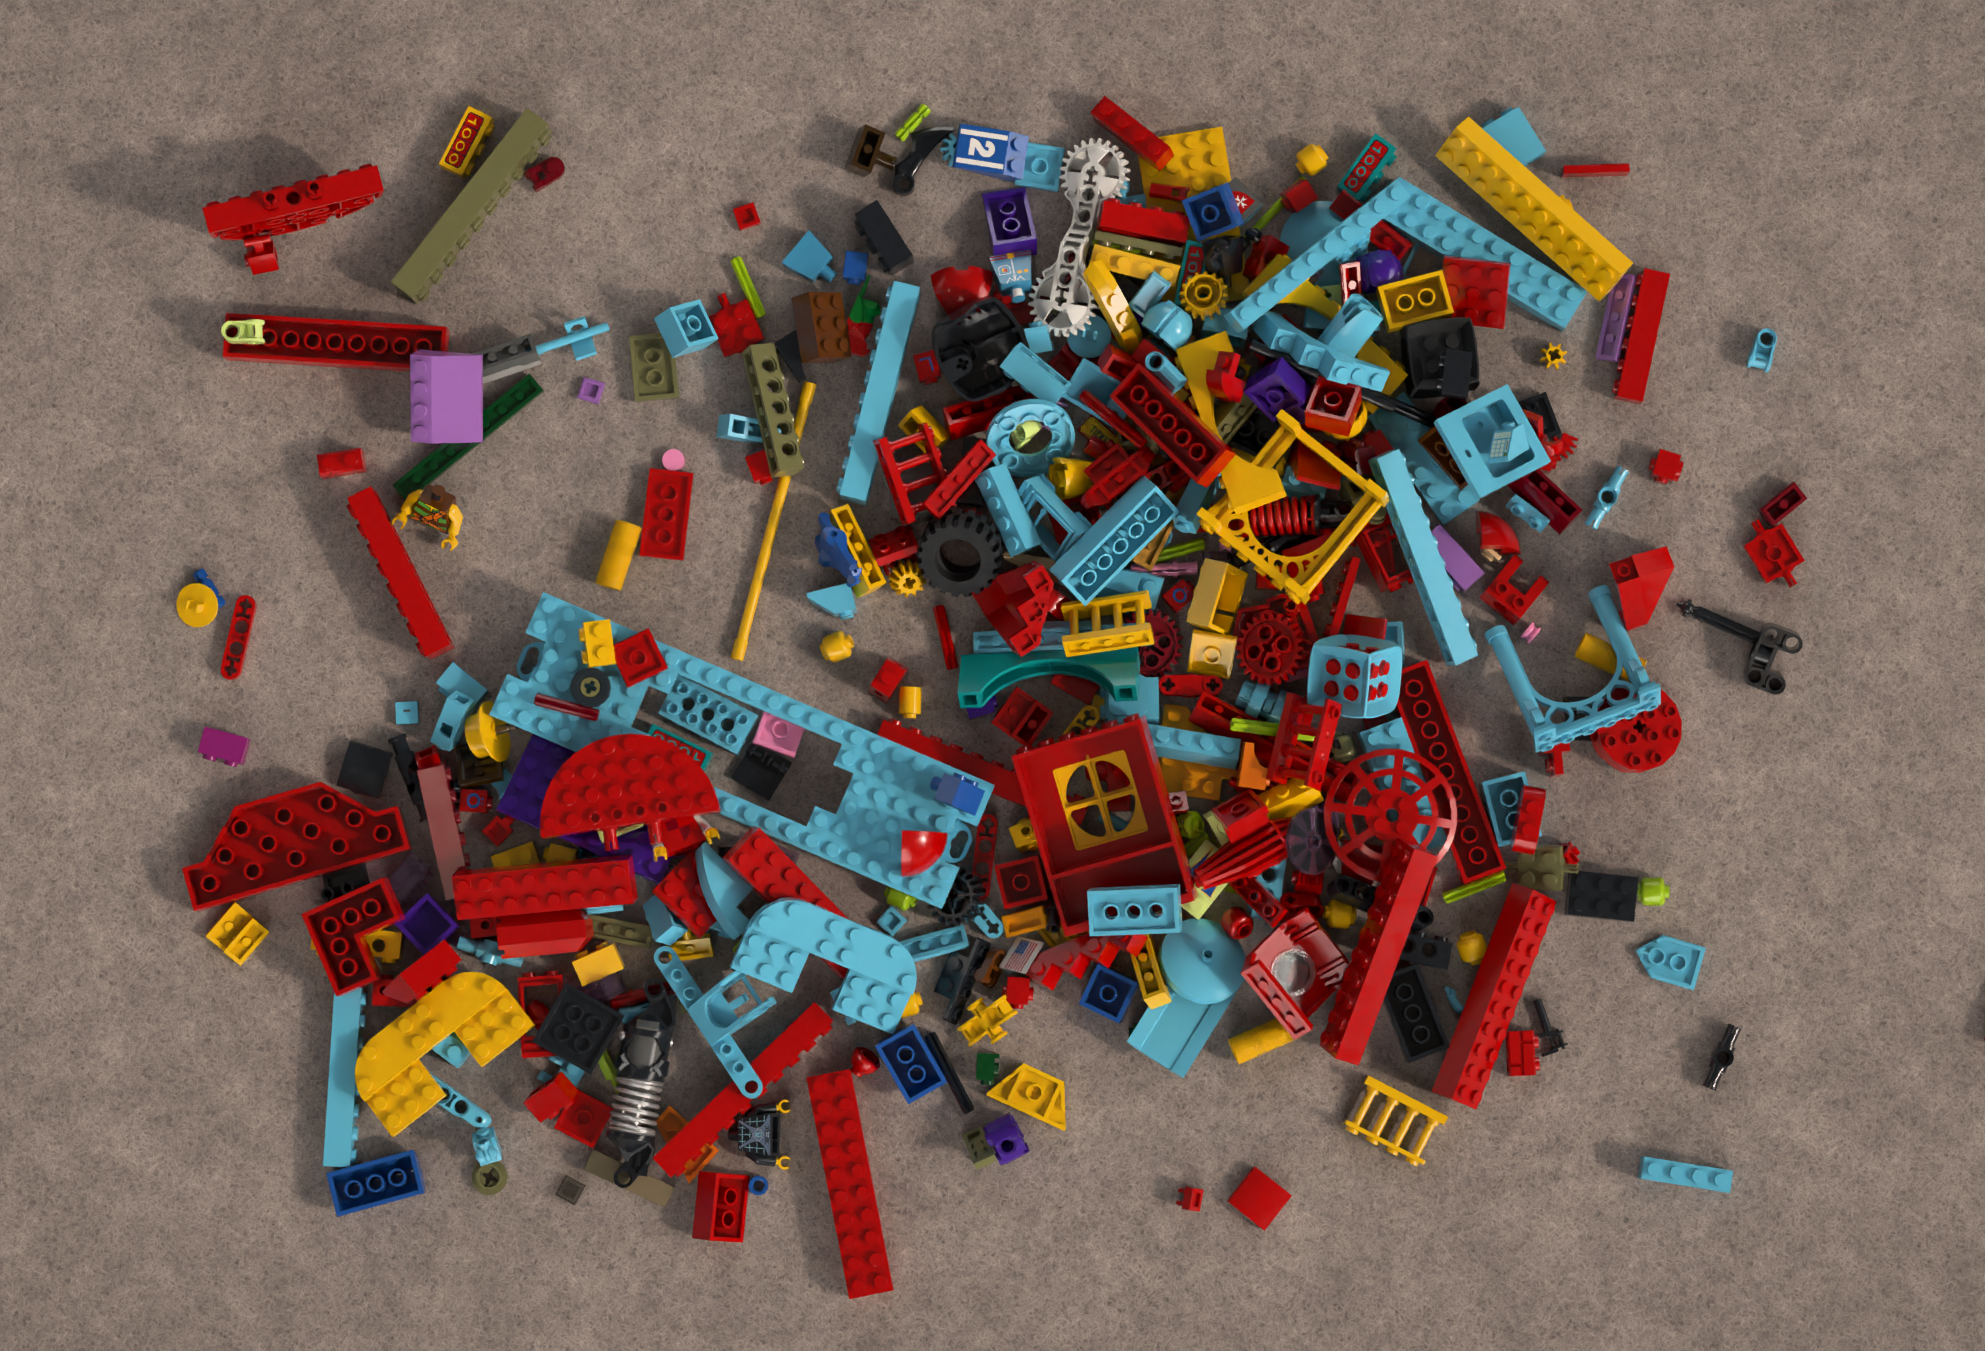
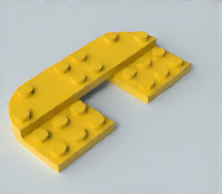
M464 972L453 975L365 1044L355 1066L357 1090L363 1101H366L390 1135L395 1137L447 1096L421 1062L420 1058L451 1033L455 1032L478 1064L483 1067L532 1029L535 1024L510 991L495 978L479 972Z

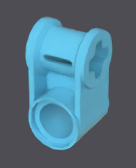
M1765 328L1756 334L1747 359V368L1752 366L1763 369L1766 373L1769 372L1777 341V335L1772 329ZM1762 334H1767L1770 337L1771 342L1769 345L1761 342L1760 337Z

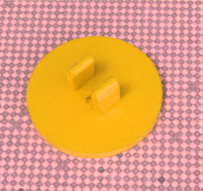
M189 584L178 594L176 601L177 612L180 618L189 626H206L217 615V597L211 588L204 584Z

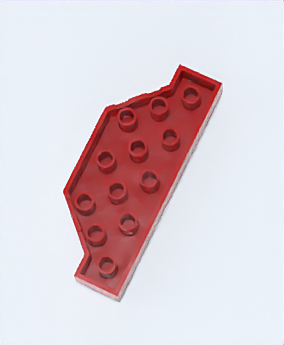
M317 782L234 806L229 819L220 831L205 860L201 863L184 867L182 871L193 911L199 912L317 878L353 865L369 863L412 850L401 807L394 806L376 812L323 782Z

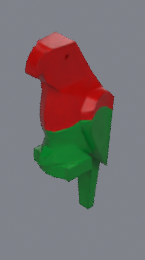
M869 274L847 320L851 354L858 357H865L869 354L870 349H867L865 339L873 328L874 317L881 313L878 303L863 299L871 279Z

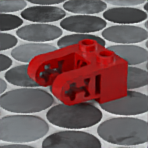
M1516 554L1479 597L1513 626L1549 583L1546 578L1540 575L1525 595L1511 585L1508 580L1524 561Z

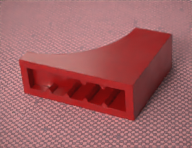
M1333 532L1282 551V554L1287 557L1309 554L1320 548ZM1308 560L1302 562L1304 572L1308 569L1306 566L1311 563ZM1295 562L1289 563L1287 568L1290 577L1295 578L1298 575L1299 568ZM1323 578L1309 594L1310 599L1307 604L1320 600L1319 596L1325 594Z

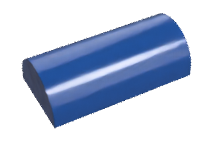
M415 1150L326 1173L337 1217L425 1193V1182Z

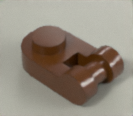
M994 947L988 951L981 968L977 969L974 973L975 980L989 989L993 988L1003 970L999 966L1006 956L1005 950Z

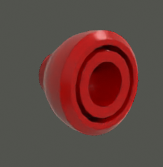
M856 1047L851 1056L853 1066L851 1071L853 1074L862 1077L863 1074L874 1073L880 1068V1060L872 1051L864 1047Z

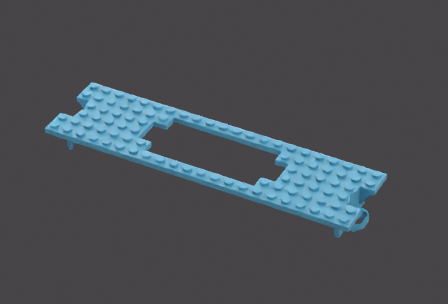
M545 592L542 593L525 633L543 642L531 643L523 648L516 664L517 672L521 679L507 674L489 714L490 716L577 752L588 744L609 736L620 734L651 736L631 727L647 689L650 686L670 695L677 676L681 675L842 744L833 765L853 773L837 813L833 814L815 806L807 826L714 787L721 808L719 814L749 827H759L765 834L940 909L943 908L959 871V867L951 863L964 859L972 843L971 832L964 822L978 826L995 785L657 640L655 642L668 669L630 688H627L616 664L593 667L604 672L611 685L610 695L607 700L600 706L593 707L600 711L597 721L536 706L534 699L538 693L579 704L571 695L570 689L571 681L575 674L583 668H587V664L582 663L581 651L585 650L584 642L579 640L578 629L582 628L583 622L607 620ZM610 621L613 645L638 633ZM535 647L539 650L538 663L533 667L531 673L523 674L521 672L522 664L529 649ZM591 681L590 684H585L586 693L590 694L591 691H596L595 682ZM955 772L979 783L977 787L984 790L985 793L976 815L973 816L935 799L937 791L930 788L931 780L935 776L942 779L944 773L953 776ZM902 830L948 833L946 847L941 857L925 872L915 876L901 877ZM965 831L968 834V840L959 858H952L950 856L951 841L958 832Z

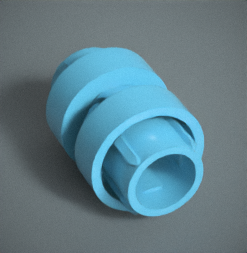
M1244 681L1235 706L1256 719L1259 715L1268 719L1267 722L1279 724L1288 691L1280 689L1279 694L1269 691L1270 685H1267L1266 682L1260 684L1257 681L1255 684L1250 681Z

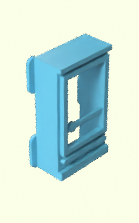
M1039 474L1024 480L1017 492L1042 542L1041 548L1057 562L1092 527V524L1080 512L1073 513L1055 494V486L1045 475ZM1038 501L1044 508L1040 510L1041 513L1035 520L1029 512L1035 502ZM1047 511L1068 532L1061 546L1054 539L1053 535L1042 524H1039L1042 517L1047 514Z

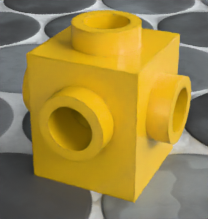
M1029 817L1019 820L1017 825L1009 828L1015 846L1021 853L1027 850L1034 851L1039 848Z

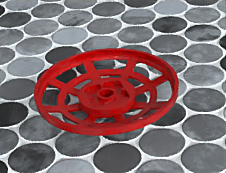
M1381 749L1360 755L1339 771L1326 794L1323 822L1329 844L1343 864L1364 878L1381 882L1384 867L1388 864L1391 857L1393 842L1401 838L1419 844L1412 835L1417 824L1430 825L1427 836L1420 843L1425 848L1433 839L1437 827L1449 828L1448 837L1437 854L1438 858L1435 865L1439 863L1449 850L1454 839L1457 827V807L1451 786L1435 765L1413 752L1401 749ZM1394 755L1393 769H1381L1367 775L1359 766L1362 762L1374 757ZM1403 757L1411 758L1423 764L1435 774V777L1425 783L1416 775L1402 770ZM1352 771L1360 781L1350 792L1347 803H1333V798L1339 784ZM1393 775L1392 785L1389 789L1379 791L1372 782L1375 778ZM1405 777L1413 781L1420 789L1410 796L1405 791L1400 790L1401 778ZM1440 784L1445 788L1450 802L1451 820L1438 818L1437 802L1432 790ZM1365 787L1372 796L1366 807L1353 805L1357 794ZM1424 796H1427L1432 816L1419 815L1416 802ZM1389 809H1394L1398 814L1394 822L1386 819V812ZM1331 812L1345 813L1346 828L1352 840L1343 847L1339 846L1335 838L1331 822ZM1352 814L1364 816L1367 829L1359 835L1355 832ZM1372 836L1384 841L1382 854L1371 850L1364 842ZM1358 847L1367 856L1381 861L1379 874L1371 873L1359 867L1347 857V854Z

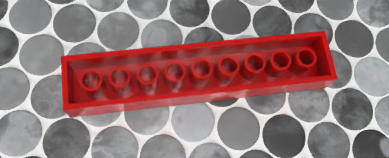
M226 313L225 323L227 321H245L250 319L264 320L263 339H265V343L231 344L224 338L222 357L227 361L410 372V354L418 350L448 352L450 330L446 326ZM232 327L227 331L228 337H235L238 334L236 327Z
M1424 660L1403 668L1400 693L1395 710L1398 718L1402 717L1415 754L1435 765L1451 786L1457 807V827L1454 839L1449 847V852L1461 884L1463 885L1506 869L1428 661ZM1419 763L1427 783L1435 777V774ZM1440 784L1432 790L1437 802L1439 818L1451 820L1450 802L1445 788ZM1443 828V830H1444V832H1445V835H1446V838H1447V837H1448V833H1449V828Z
M1398 838L1391 848V857L1388 864L1384 867L1381 884L1376 888L1373 905L1368 909L1367 921L1360 931L1357 947L1352 952L1350 966L1344 973L1342 987L1336 994V1003L1328 1015L1326 1029L1320 1036V1046L1335 1059L1358 1066L1438 858L1437 855L1420 844Z
M1512 883L1432 1092L1459 1104L1477 1109L1486 1083L1490 1078L1493 1065L1498 1058L1502 1042L1506 1037L1510 1021L1514 1016L1517 1003L1522 996V990L1530 975L1531 967L1538 954L1541 941L1546 934L1547 926L1554 913L1557 901L1534 889Z
M847 1069L807 1077L849 1299L893 1291L894 1286L852 1071Z

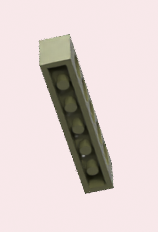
M774 343L750 345L742 352L771 478L796 475L804 469V458L800 454L798 446L799 437L795 433L793 425L794 417L790 412L788 404L789 396L785 391L783 383L784 375L780 370L778 351L775 349Z

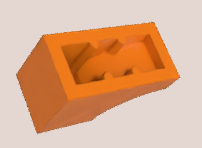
M1242 741L1236 786L1265 790V787L1270 784V780L1266 779L1268 768L1263 767L1257 761L1254 753V743Z

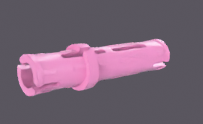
M1176 560L1173 563L1155 564L1152 571H1148L1139 565H1131V570L1145 571L1161 577L1173 576V578H1178L1181 575H1198L1197 561L1177 563Z

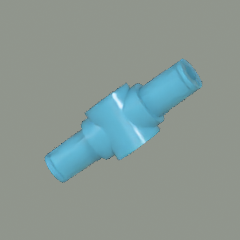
M1615 467L1609 481L1605 482L1602 489L1596 494L1593 503L1594 508L1584 522L1585 525L1589 527L1592 521H1594L1591 528L1594 530L1598 529L1605 513L1608 514L1611 507L1617 502L1621 491L1619 488L1629 474L1626 469L1619 475L1622 467ZM1607 492L1611 495V503L1602 501V493Z
M460 936L457 944V949L475 954L479 961L496 966L497 964L505 963L521 968L524 957L502 959L501 955L505 954L504 950H499L498 942L488 939L477 941Z

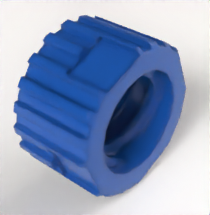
M756 1176L749 1181V1189L756 1196H761L768 1190L769 1183L764 1176ZM757 1180L762 1181L764 1184L761 1191L754 1189V1182Z

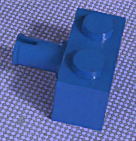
M955 772L953 776L944 773L942 779L935 776L930 783V788L937 791L935 799L973 816L976 815L985 793L984 790L977 787L979 783Z

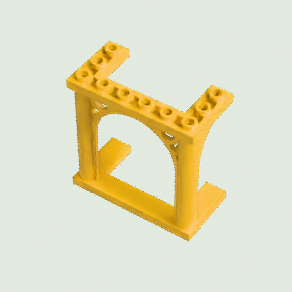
M1281 409L1276 415L1280 427L1250 464L1272 469L1297 438L1365 492L1363 497L1320 548L1309 554L1297 557L1281 556L1262 546L1250 528L1248 511L1236 515V513L1232 514L1234 509L1229 510L1225 497L1229 496L1228 492L1210 509L1205 510L1201 507L1197 512V516L1199 517L1198 522L1210 535L1215 532L1221 537L1218 540L1228 549L1231 546L1238 551L1236 555L1245 563L1250 560L1255 564L1253 569L1263 577L1267 574L1273 579L1271 583L1280 591L1283 588L1286 589L1285 592L1291 600L1297 604L1302 602L1305 605L1310 599L1309 594L1377 510L1381 506L1385 507L1390 500L1388 493L1370 478L1368 481L1302 430L1300 423ZM1240 519L1244 522V527L1233 531L1228 528V523L1231 520ZM1246 533L1249 536V540L1244 541L1243 537L1237 538L1236 536ZM1259 549L1264 550L1262 555L1258 554ZM1276 560H1280L1283 563L1282 573L1278 565L1274 566ZM1308 560L1311 563L1306 566L1308 569L1304 572L1302 562ZM1291 562H1295L1299 568L1298 575L1295 578H1291L1287 574V566Z

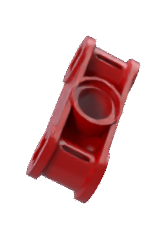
M1164 675L1159 680V692L1164 696L1198 698L1203 691L1217 696L1223 687L1222 680L1214 675ZM1166 680H1170V684H1174L1170 691H1166V687H1162ZM1211 680L1214 681L1215 685H1218L1214 692H1211V689L1206 687V685L1210 684Z

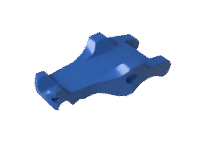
M820 513L818 522L821 526V533L815 537V546L820 554L819 564L822 567L837 569L847 579L846 585L848 587L859 584L862 568L857 567V560L853 559V556L848 551L845 532L831 524L828 513Z

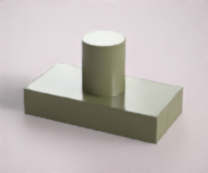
M982 1126L962 1134L976 1170L997 1161L992 1148L984 1136L986 1134Z

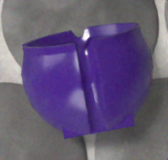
M1377 250L1356 257V261H1360L1362 294L1363 292L1365 294L1376 293L1378 286L1403 280V266L1399 259L1392 254L1391 250Z

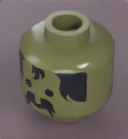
M1344 731L1335 732L1329 757L1342 764L1349 763L1354 760L1358 753L1354 738L1350 734H1344Z

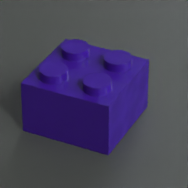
M429 893L404 914L406 919L395 923L423 955L444 939L447 940L461 927Z

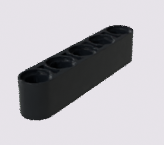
M1339 875L1328 884L1327 892L1331 898L1368 912V909L1373 905L1377 887L1347 875ZM1337 883L1343 887V891L1339 890ZM1357 891L1363 895V899L1358 896ZM1419 905L1410 930L1419 932L1431 925L1434 921L1433 912L1429 908ZM1418 915L1423 919V923L1418 920Z

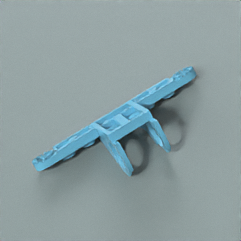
M668 946L658 948L654 954V961L741 1093L749 1099L757 1098L763 1090L762 1082L731 1037V1034L768 1011V1008L777 1003L775 998L770 997L762 1002L745 977L746 974L737 970L729 974L703 995L675 951ZM662 952L671 954L672 959L669 963L663 964L659 961V956ZM742 980L758 1006L738 1018L734 1010L746 1003L749 997L744 993L728 1004L722 992ZM750 1081L756 1082L758 1085L757 1091L755 1093H748L745 1090L746 1083Z

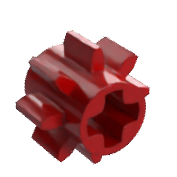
M1571 842L1558 844L1563 846V857L1566 864H1577L1580 861L1577 857L1580 851Z

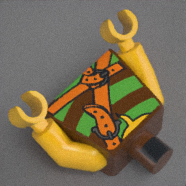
M427 485L424 490L418 489L410 493L400 509L402 512L398 513L392 520V525L399 519L403 523L400 529H403L408 521L407 515L409 514L410 518L445 534L449 533V536L442 541L441 547L444 549L449 542L451 544L450 551H452L458 545L455 536L459 534L463 515L456 505V497L445 492V488L442 485Z

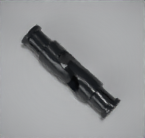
M1295 533L1293 536L1288 534L1281 536L1278 534L1277 536L1271 535L1258 542L1261 545L1267 542L1271 552L1278 554L1282 549L1292 548L1301 544V541L1311 537L1317 538L1318 536L1305 535L1304 533L1302 535ZM1261 549L1258 550L1259 555L1263 554L1261 553ZM1234 552L1229 553L1232 563L1237 569L1251 563L1250 560L1245 563Z
M404 733L389 739L388 743L393 747L396 755L395 761L406 784L411 801L417 807L421 817L419 819L420 823L428 821L417 774L418 765L415 754L410 750L407 743V735ZM409 768L412 769L413 773L409 774Z

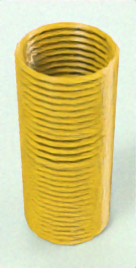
M615 520L609 537L610 540H608V545H606L603 560L595 579L596 584L622 591L625 576H627L626 574L631 563V556L634 554L633 551H635L639 534H641V527L625 521Z
M1586 632L1577 648L1575 658L1614 675L1617 668V658L1611 644L1604 641V639L1602 640V638L1600 639ZM1638 656L1642 666L1645 667L1647 660ZM1623 667L1621 679L1630 682Z
M1277 1018L1228 1039L1230 1048L1239 1065L1260 1056V1054L1263 1055L1265 1052L1267 1053L1275 1048L1277 1049V1047L1279 1048V1046L1281 1047V1045L1283 1046L1294 1041Z

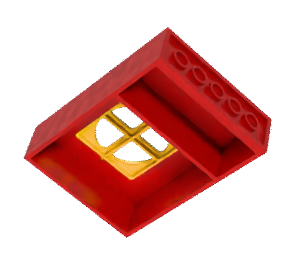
M1139 713L1131 714L1123 718L1124 721L1119 723L1117 719L1107 721L1102 724V728L1098 729L1096 725L1084 728L1080 731L1081 734L1075 735L1074 731L1061 735L1057 741H1054L1053 737L1037 743L1038 746L1033 747L1032 744L1024 745L1016 749V753L1012 755L1065 937L1089 931L1087 891L1090 888L1180 884L1181 904L1195 901L1198 896L1145 715L1139 717ZM1103 760L1119 767L1129 778L1130 785L1111 792H1104L1095 767L1096 762ZM1086 766L1095 794L1093 797L1070 803L1066 799L1069 779L1078 767ZM1131 794L1135 797L1133 817L1125 829L1115 831L1107 802ZM1091 805L1099 806L1106 834L1104 836H1094L1081 829L1072 818V811ZM1152 905L1153 912L1163 910L1160 905ZM1130 906L1132 914H1140V909L1137 906ZM1107 907V911L1111 916H1117L1118 912L1115 907Z

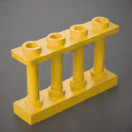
M1149 591L1093 598L1086 606L1080 601L1061 603L1064 620L1070 621V635L1062 636L1066 657L1154 644L1151 624L1145 623L1144 609L1152 608ZM1135 611L1136 625L1123 627L1122 613ZM1113 614L1114 628L1101 630L1100 616ZM1091 617L1092 631L1079 633L1078 619Z
M1367 1075L1363 1084L1367 1085V1092L1352 1122L1344 1119L1343 1124L1347 1125L1345 1130L1355 1135L1361 1132L1367 1136L1365 1140L1376 1146L1380 1142L1387 1146L1385 1150L1397 1156L1398 1153L1407 1156L1405 1161L1415 1166L1418 1163L1424 1165L1425 1160L1419 1158L1434 1127L1438 1126L1439 1123L1444 1125L1448 1116ZM1380 1092L1387 1096L1385 1099L1387 1102L1372 1132H1369L1360 1127V1124L1374 1096ZM1400 1102L1407 1106V1113L1392 1142H1389L1379 1136L1395 1105L1398 1106ZM1421 1113L1427 1116L1425 1120L1427 1123L1410 1153L1399 1146L1414 1117Z

